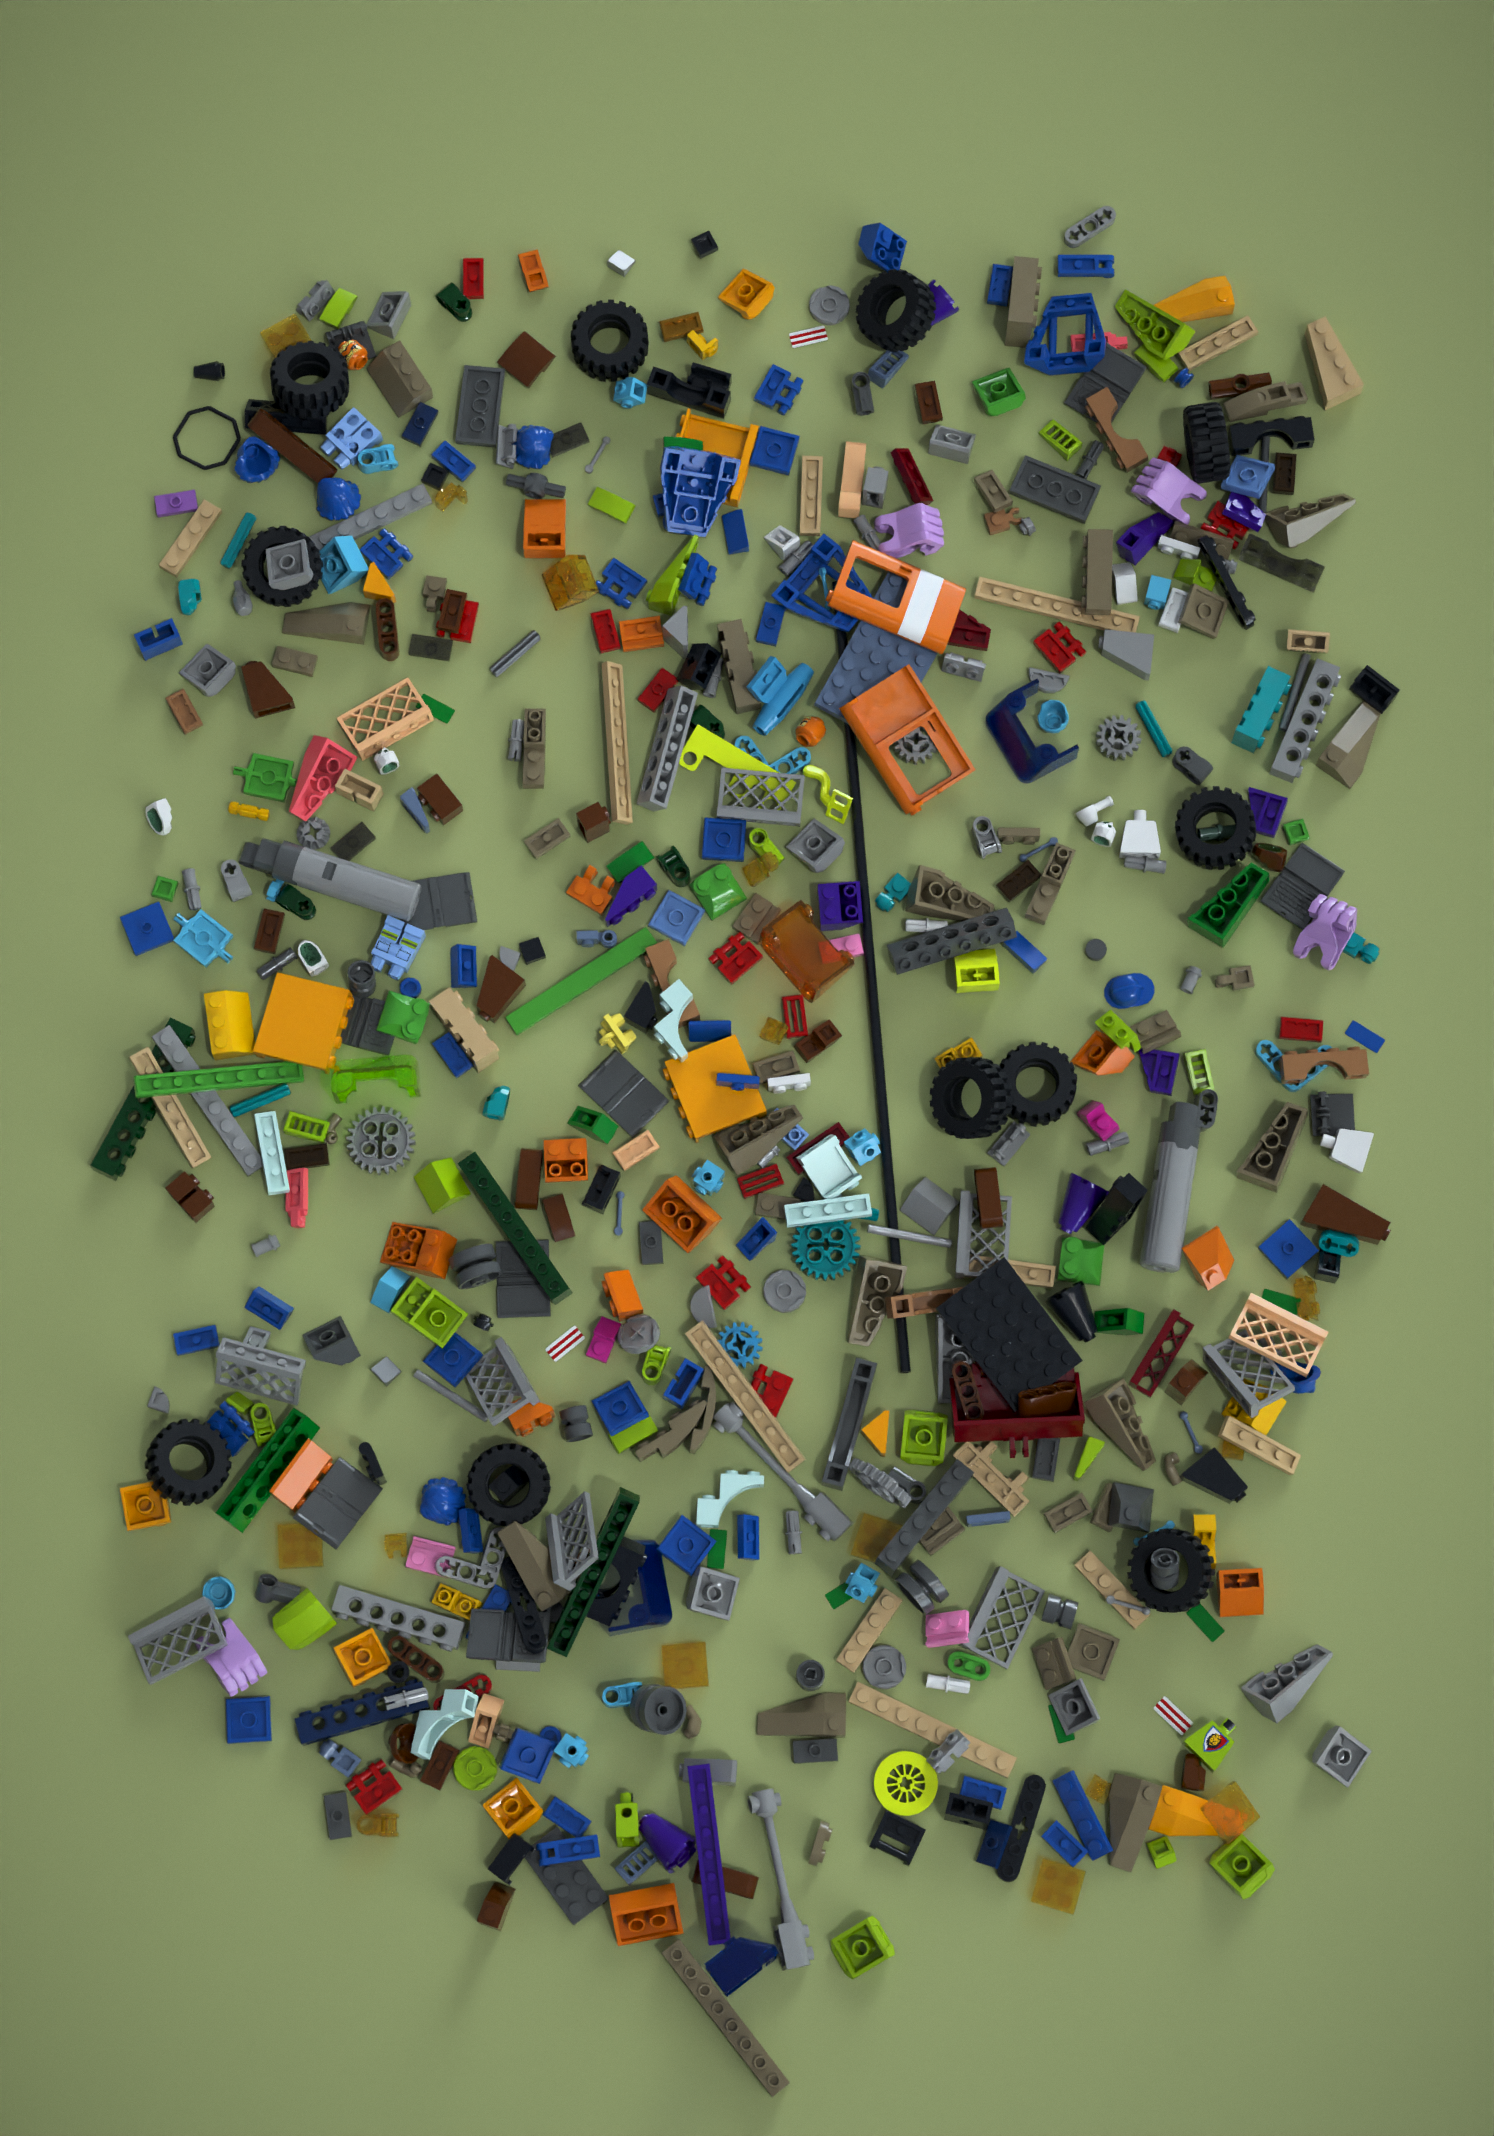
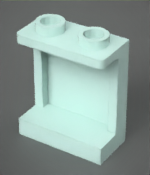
M833 1134L828 1135L796 1157L823 1200L841 1197V1192L847 1188L848 1190L855 1188L859 1184L858 1181L862 1179V1176L857 1173L840 1147V1142L836 1135Z

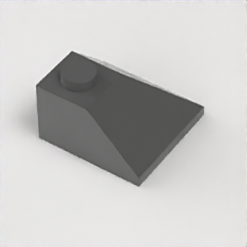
M341 1316L302 1335L315 1360L342 1366L353 1362L361 1356Z
M1113 1482L1108 1526L1150 1532L1154 1489Z

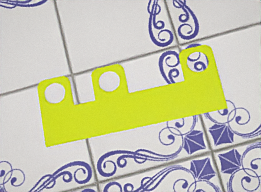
M698 724L684 746L679 761L681 766L694 771L704 755L726 768L779 773ZM693 752L696 754L697 760L695 764L687 765L684 762L683 757L685 753ZM734 775L732 780L730 781L728 785L729 787L733 786L735 782L739 781L736 775ZM751 775L744 780L750 789H752L754 784L757 785L760 782L756 776ZM773 777L764 782L771 791L781 784ZM790 780L785 785L792 791L796 782ZM763 785L759 786L761 789L766 791L763 798L766 797L769 794V792ZM781 787L774 793L780 802H783L790 795L784 787ZM746 789V791L743 794L736 795L740 799L748 792V790ZM772 796L768 798L773 799L777 803V801Z

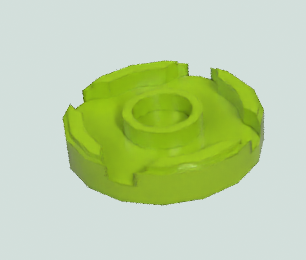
M471 1746L462 1750L457 1755L454 1763V1775L462 1787L471 1791H480L487 1788L494 1781L497 1775V1763L494 1756L487 1749Z

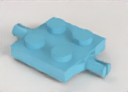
M202 909L189 920L185 919L180 913L177 914V917H174L173 920L182 926L181 932L173 940L180 948L205 968L218 956L227 963H230L233 956L224 949L233 938V934Z

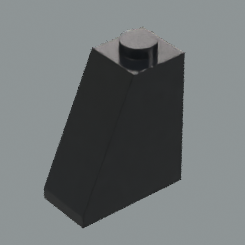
M1215 1447L1180 1476L1182 1481L1228 1504L1234 1500L1236 1503L1246 1496L1245 1491L1248 1488Z

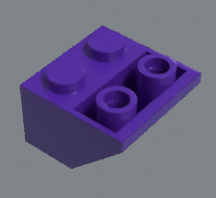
M860 881L818 884L820 931L843 930L863 923Z

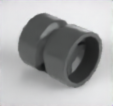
M355 961L348 968L350 992L359 998H366L372 995L376 989L375 969L368 961Z
M586 1405L570 1407L559 1412L562 1425L566 1426L564 1429L566 1442L581 1441L593 1436L591 1424L586 1421L589 1418Z
M1170 1548L1157 1549L1151 1555V1582L1156 1588L1168 1590L1174 1588L1179 1583V1555Z
M1049 1594L1041 1621L1050 1624L1058 1622L1060 1627L1071 1630L1079 1602L1069 1599L1062 1601L1061 1597Z
M806 1660L799 1665L796 1680L803 1690L815 1691L823 1685L825 1671L819 1662Z

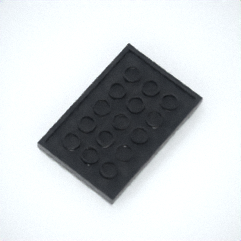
M1005 1257L936 1308V1311L1013 1413L1018 1410V1394L1021 1391L1051 1385L1083 1361Z

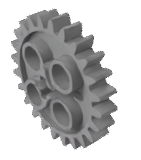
M382 1106L381 1111L378 1112L376 1107H373V1113L371 1114L366 1109L365 1117L358 1114L360 1121H352L355 1129L348 1128V1132L352 1136H348L346 1139L352 1143L347 1145V1149L353 1150L349 1155L351 1158L357 1157L354 1161L356 1165L362 1162L361 1170L369 1167V1174L374 1169H376L378 1175L381 1174L382 1170H385L386 1174L389 1175L390 1168L397 1172L396 1165L399 1164L401 1167H404L403 1159L410 1161L407 1153H414V1149L410 1146L416 1145V1142L410 1138L415 1136V1132H408L413 1126L412 1124L405 1125L408 1118L400 1119L401 1112L399 1111L394 1115L393 1108L386 1112L385 1107ZM384 1123L383 1137L385 1141L382 1142V1158L378 1159L380 1124ZM369 1126L377 1127L376 1132L373 1134L366 1133V1129ZM390 1127L398 1128V1132L395 1135L387 1134V1130ZM369 1146L375 1148V1152L371 1155L364 1153L365 1149ZM393 1147L397 1150L393 1156L385 1154L388 1148Z
M854 1458L848 1466L849 1470L852 1471L851 1473L856 1475L855 1477L860 1479L867 1489L875 1495L881 1496L887 1502L894 1503L901 1508H906L912 1500L908 1493L898 1486L896 1480L884 1471L878 1470L872 1464Z

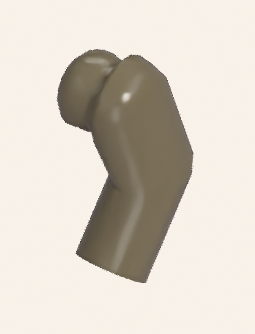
M1174 1452L1170 1455L1167 1454L1164 1458L1165 1472L1172 1486L1182 1482L1174 1465L1179 1463L1180 1460Z
M394 1756L389 1761L390 1767L411 1778L418 1777L422 1771L421 1765L417 1762H413L411 1765L400 1763Z

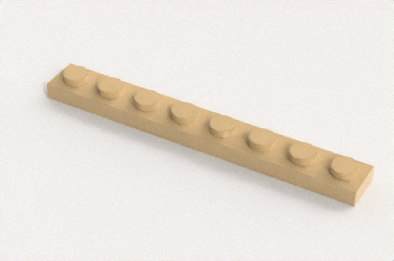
M979 577L974 596L976 599L1100 630L1107 629L1136 633L1140 616L1112 609L1110 615H1085V608L1081 607L1080 601L984 577Z
M606 661L602 663L611 816L612 822L628 825L633 823L623 668L621 664Z
M701 1321L686 1332V1336L785 1470L789 1473L806 1460L705 1322Z
M857 1682L848 1701L938 1746H941L945 1742L946 1737L956 1730V1728L860 1682ZM960 1731L971 1742L968 1745L969 1748L961 1757L1008 1779L1017 1758Z

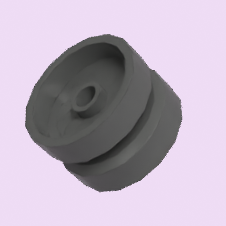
M482 1244L465 1249L448 1259L452 1271L459 1272L454 1277L458 1289L464 1290L478 1287L502 1275L499 1262L492 1261L496 1257L492 1244Z
M917 1559L909 1567L910 1573L914 1578L903 1572L895 1579V1582L910 1602L922 1614L927 1616L935 1608L931 1598L941 1603L949 1596V1593L938 1577L924 1563Z
M647 1684L639 1688L633 1695L630 1703V1716L634 1724L643 1731L661 1735L672 1734L678 1730L683 1724L687 1712L686 1701L677 1689L658 1684Z

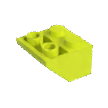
M995 949L975 950L953 957L956 993L999 990V970Z

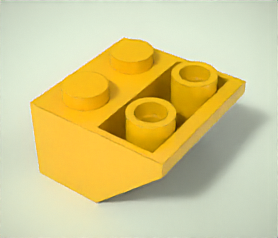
M1247 1379L1243 1380V1382L1247 1385H1255V1382ZM1258 1384L1259 1387L1269 1388V1387H1267V1386ZM1256 1392L1255 1396L1261 1401L1267 1398L1268 1394ZM1232 1396L1222 1415L1224 1417L1231 1416L1256 1431L1267 1435L1287 1401L1280 1398L1258 1410V1415L1250 1418Z

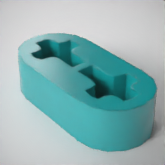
M1325 1230L1319 1236V1247L1326 1252L1352 1257L1359 1251V1240L1353 1235ZM1327 1238L1331 1239L1330 1244L1326 1243ZM1348 1243L1352 1244L1351 1249L1347 1248Z

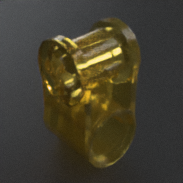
M399 1814L363 1815L357 1821V1829L363 1836L399 1837L397 1832V1818H399ZM364 1820H371L373 1822V1828L370 1831H363L361 1829V1823ZM389 1820H390V1830H388V1821H389Z

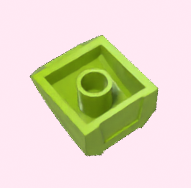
M906 1410L900 1458L906 1463L914 1465L936 1466L943 1463L948 1415L940 1412Z
M308 1588L272 1618L274 1631L291 1650H300L337 1624Z
M1242 1833L1228 1839L1211 1856L1209 1862L1214 1870L1243 1900L1251 1897L1257 1889L1271 1878L1275 1871L1272 1862Z
M873 1915L830 1940L831 1951L844 1974L852 1980L895 1955L894 1946L888 1939L880 1922Z

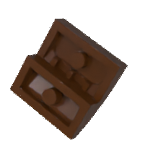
M524 331L509 346L497 363L530 388L540 373L546 371L556 355Z

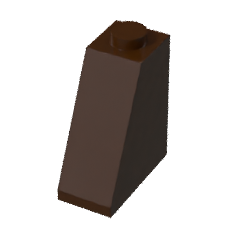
M250 661L245 666H241L255 719L295 708L292 696L261 661Z
M493 955L490 956L477 1002V1010L479 1012L478 1015L484 1021L488 1022L490 1020L495 1023L526 986L525 979Z
M1191 1359L1169 1382L1165 1393L1179 1405H1182L1206 1377L1208 1372Z
M494 1882L484 1899L477 1922L501 1932L516 1889Z

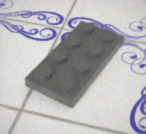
M464 365L456 444L485 447L497 446V433L505 379L504 368Z
M1025 455L1009 494L1085 524L1101 489V485Z
M556 1827L532 1846L536 1848L538 1843L564 1840L566 1838L560 1829ZM536 1849L533 1853L529 1850L526 1854L525 1859L573 1925H576L609 1900V1897L582 1860L539 1867V1851ZM554 1849L548 1850L549 1858L555 1857Z

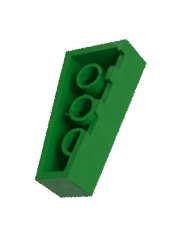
M1251 862L1227 886L1221 888L1211 900L1205 902L1195 914L1187 918L1188 927L1224 948L1269 883V873Z

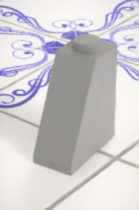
M1105 629L1104 635L1099 636L1098 648L1102 649L1101 656L1143 680L1149 681L1154 635Z
M684 1758V1764L680 1763L679 1777H683V1782L689 1783L687 1766L710 1763L712 1785L736 1786L737 1760Z

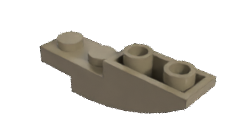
M1284 381L1241 394L1224 402L1223 407L1229 422L1264 416L1270 410L1306 404L1308 398L1301 382L1286 385Z
M525 709L523 789H544L546 709Z
M1056 842L1027 909L1025 918L1042 925L1045 924L1076 850Z
M697 1400L688 1406L689 1409L683 1413L678 1411L670 1416L668 1426L671 1430H663L656 1435L657 1439L650 1443L645 1441L637 1446L638 1450L635 1451L638 1460L642 1462L658 1451L665 1458L687 1440L693 1433V1429H696L706 1411L707 1402L705 1400L702 1402Z

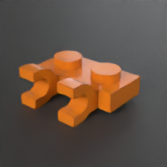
M589 865L583 878L578 875L575 877L566 894L602 916L613 899L609 892L616 883L613 878L607 875L601 888H597L591 884L598 874L597 869Z

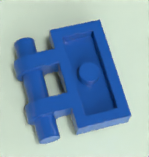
M773 364L756 393L754 401L770 409H773L777 403L781 405L778 413L785 415L787 410L791 409L795 396L800 393L803 379L796 377L795 381L792 382L789 380L791 372ZM784 388L789 390L786 397L781 396Z
M384 528L379 533L383 537L381 541L374 536L359 550L370 563L374 562L379 571L389 580L403 567V563L399 559L403 557L409 562L413 555L409 552V548L406 545L399 543L396 540V536ZM388 545H391L396 550L393 554L386 548Z
M691 553L678 590L689 599L696 600L698 596L696 604L704 606L705 601L710 596L711 584L715 582L717 568L710 565L707 571L709 562L698 553Z
M613 558L602 572V576L607 579L606 582L603 584L597 580L594 587L599 590L601 595H607L613 599L614 603L619 607L622 605L628 609L632 602L627 600L626 597L631 595L636 599L647 584V579ZM613 584L622 589L619 594L611 589Z
M224 1401L219 1406L224 1414L220 1410L216 1411L207 1423L211 1424L210 1429L213 1431L217 1428L221 1432L219 1437L221 1440L223 1438L226 1439L228 1444L225 1448L226 1450L230 1449L231 1455L234 1457L249 1441L243 1434L245 1433L250 1438L255 1431L250 1427L251 1424L246 1419L243 1420L236 1413L237 1410L234 1406H230Z

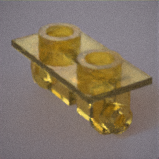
M1304 1276L1305 1281L1303 1278L1295 1279L1293 1284L1296 1299L1304 1298V1302L1296 1303L1298 1317L1306 1321H1310L1309 1317L1319 1321L1320 1306L1315 1299V1293H1317L1316 1282L1308 1276Z

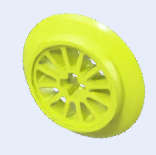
M901 1751L891 1754L878 1766L874 1777V1790L879 1802L887 1810L897 1815L910 1816L924 1811L933 1802L938 1789V1779L935 1769L926 1761L925 1757L915 1752ZM905 1765L912 1766L908 1775L906 1774ZM903 1766V1775L900 1774L896 1767ZM914 1768H917L920 1772L911 1777ZM892 1770H895L899 1778H896L890 1775L889 1773ZM923 1775L924 1781H914L918 1776ZM887 1778H891L897 1781V1783L887 1784ZM902 1778L912 1781V1784L909 1785L910 1789L906 1790L905 1787H900ZM925 1784V1788L922 1790L914 1785ZM887 1787H898L891 1793L888 1792ZM912 1789L921 1792L922 1795L917 1798ZM900 1790V1795L895 1800L891 1795ZM908 1792L911 1793L915 1801L909 1802ZM903 1793L906 1795V1803L899 1801Z

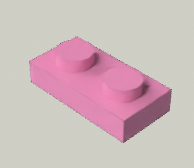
M860 934L818 942L823 964L864 956Z

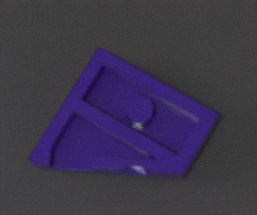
M1230 492L1222 512L1223 515L1256 532H1259L1266 517V514L1246 495Z
M1249 787L1250 806L1255 817L1256 833L1275 838L1288 798Z
M1139 1049L1150 1092L1172 1096L1180 1057L1179 1053L1154 1049L1143 1054L1142 1049Z

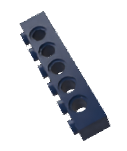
M415 1679L405 1682L404 1687L390 1686L384 1688V1692L377 1695L375 1692H370L362 1695L363 1699L354 1701V1698L341 1701L342 1705L333 1707V1704L320 1707L319 1712L312 1713L310 1710L299 1713V1717L295 1718L300 1742L303 1746L415 1714L420 1710L430 1709L428 1700L409 1704V1707L402 1706L390 1709L389 1711H380L377 1708L378 1703L384 1700L385 1696L403 1693V1690L407 1692L422 1688L424 1684L422 1681L418 1682ZM360 1706H365L368 1709V1713L364 1717L356 1715V1711ZM340 1712H344L347 1716L345 1722L341 1724L336 1723L335 1716ZM319 1718L324 1719V1728L316 1730L314 1722Z

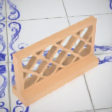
M407 677L337 717V721L358 752L361 760L364 761L381 751L384 747L387 748L434 721L428 705L425 704ZM408 685L410 688L409 696L398 695L400 689ZM386 697L393 698L391 706L381 705L382 699ZM397 699L407 701L405 709L395 708ZM411 702L421 705V708L416 711L408 710ZM368 707L375 708L373 717L363 715L364 710ZM379 709L389 711L387 719L376 718ZM392 713H402V719L392 721ZM349 718L357 719L355 727L346 726L344 721ZM361 720L371 721L369 730L359 728ZM375 722L385 724L383 730L379 732L372 731ZM357 732L367 734L366 739L357 743L355 740Z
M1251 1293L1229 1339L1307 1377L1326 1339L1328 1331ZM1246 1312L1254 1315L1257 1321L1248 1322L1245 1316ZM1269 1323L1275 1326L1276 1331L1267 1332L1264 1324ZM1259 1325L1263 1334L1254 1335L1251 1327ZM1246 1328L1249 1337L1243 1338L1237 1335L1236 1332L1239 1329ZM1284 1333L1293 1335L1296 1340L1287 1342ZM1279 1335L1282 1343L1273 1345L1270 1337ZM1265 1338L1268 1347L1263 1348L1259 1346L1256 1340ZM1303 1343H1309L1316 1348L1313 1351L1306 1352ZM1298 1345L1301 1353L1293 1355L1289 1347ZM1285 1348L1288 1356L1281 1357L1277 1354L1276 1350ZM1304 1358L1307 1364L1306 1369L1298 1366L1295 1360Z

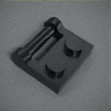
M368 1442L361 1443L359 1445V1452L362 1454L363 1459L369 1462L366 1469L372 1482L377 1481L379 1486L387 1483L372 1446Z
M886 1810L869 1847L874 1850L877 1848L904 1861L903 1864L909 1866L926 1829ZM882 1834L910 1847L909 1852L906 1853L881 1841Z

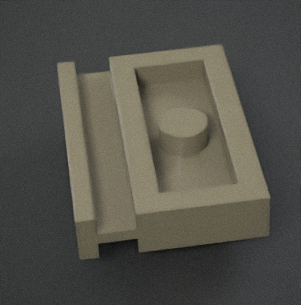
M755 893L732 926V929L741 932L746 938L751 939L758 945L781 912V909Z
M1167 1010L1130 1026L1138 1036L1143 1054L1181 1037L1180 1030H1178L1177 1025Z
M947 1507L919 1542L929 1555L932 1556L964 1532L965 1528L950 1508Z
M1062 1637L1032 1648L1046 1690L1076 1680Z

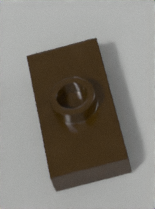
M1276 452L1273 493L1294 494L1297 454Z
M1027 860L998 883L996 888L1010 903L1040 879L1042 875Z
M327 1143L284 1149L287 1170L330 1165Z

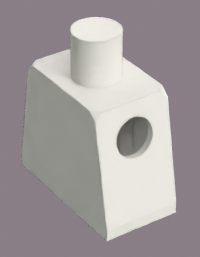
M1135 810L1134 820H1127L1125 823L1119 858H1125V856L1129 855L1142 858L1148 856L1150 859H1159L1161 849L1156 822L1146 821L1145 810Z
M1338 1129L1335 1137L1323 1134L1320 1146L1331 1149L1329 1159L1356 1173H1362L1374 1133Z

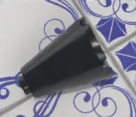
M1081 1280L1072 1284L1073 1287L1064 1288L1045 1300V1303L1078 1341L1084 1340L1086 1343L1096 1337L1094 1333L1098 1330L1085 1284Z

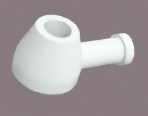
M1107 796L1104 800L1090 805L1075 814L1087 827L1098 821V811L1108 806H1113L1114 802L1110 796Z

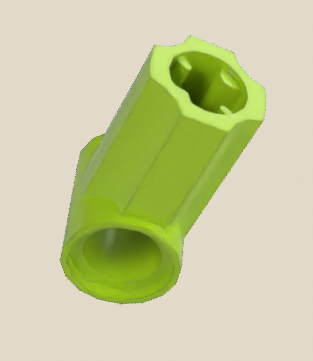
M761 828L751 831L748 841L750 848L756 851L770 870L777 867L785 857L769 839L767 832ZM760 836L764 841L757 844L753 841V838Z

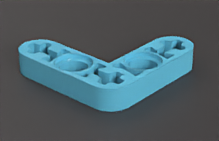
M740 736L735 741V747L739 749L741 742L744 744L748 743L749 755L759 758L761 762L779 773L781 772L778 770V767L781 764H788L790 766V770L786 774H796L811 762L810 751L807 748L799 747L769 765L750 737ZM798 754L806 755L805 761L798 760L795 762L796 767L794 768L792 761L794 762L798 759Z
M1262 1040L1256 1047V1056L1281 1083L1280 1071L1275 1070L1274 1063L1279 1061L1283 1054L1271 1041ZM1322 1045L1317 1050L1318 1052H1326L1327 1049L1332 1047ZM1261 1046H1263L1264 1048L1269 1047V1054L1272 1057L1274 1056V1054L1277 1055L1271 1060L1270 1063L1268 1062L1270 1056L1267 1053H1261ZM1329 1065L1315 1066V1072L1307 1074L1306 1080L1303 1083H1297L1298 1086L1294 1084L1282 1085L1289 1092H1297Z

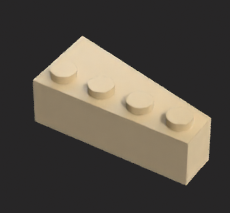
M1326 316L1308 324L1305 338L1310 357L1313 361L1315 376H1317L1324 410H1327L1361 394L1364 384Z
M449 987L429 1001L430 1007L479 1073L499 1059L498 1051L500 1050L495 1042L488 1038L484 1027L481 1024L478 1025L475 1021V1015L469 1007L465 1008L462 1004L463 999L458 991L453 992Z

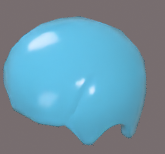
M1049 700L1041 705L1037 719L1040 728L1045 732L1059 733L1066 728L1069 714L1065 704L1059 700Z
M219 1576L213 1577L205 1583L202 1596L210 1599L215 1609H225L234 1601L236 1591L234 1584L229 1579Z

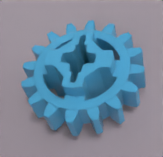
M734 1322L733 1328L730 1329L728 1326H725L726 1333H719L722 1340L718 1341L728 1355L733 1353L738 1356V1359L731 1357L736 1366L738 1367V1365L742 1364L743 1369H746V1363L753 1366V1358H760L757 1352L763 1350V1347L758 1346V1344L762 1343V1338H756L759 1332L758 1330L752 1332V1325L745 1328V1324L742 1322L740 1327H737V1324ZM741 1332L746 1333L750 1337L746 1338L742 1336ZM733 1334L731 1342L725 1344L727 1338ZM737 1337L741 1344H745L742 1347V1354L738 1347H735ZM754 1347L752 1353L746 1357L748 1349Z

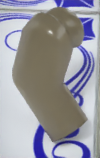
M333 1113L327 1121L330 1122L325 1138L327 1144H334L338 1140L336 1126L341 1122L342 1118L336 1113Z
M692 1705L686 1707V1717L689 1721L687 1728L684 1729V1735L686 1738L692 1739L699 1734L702 1721Z

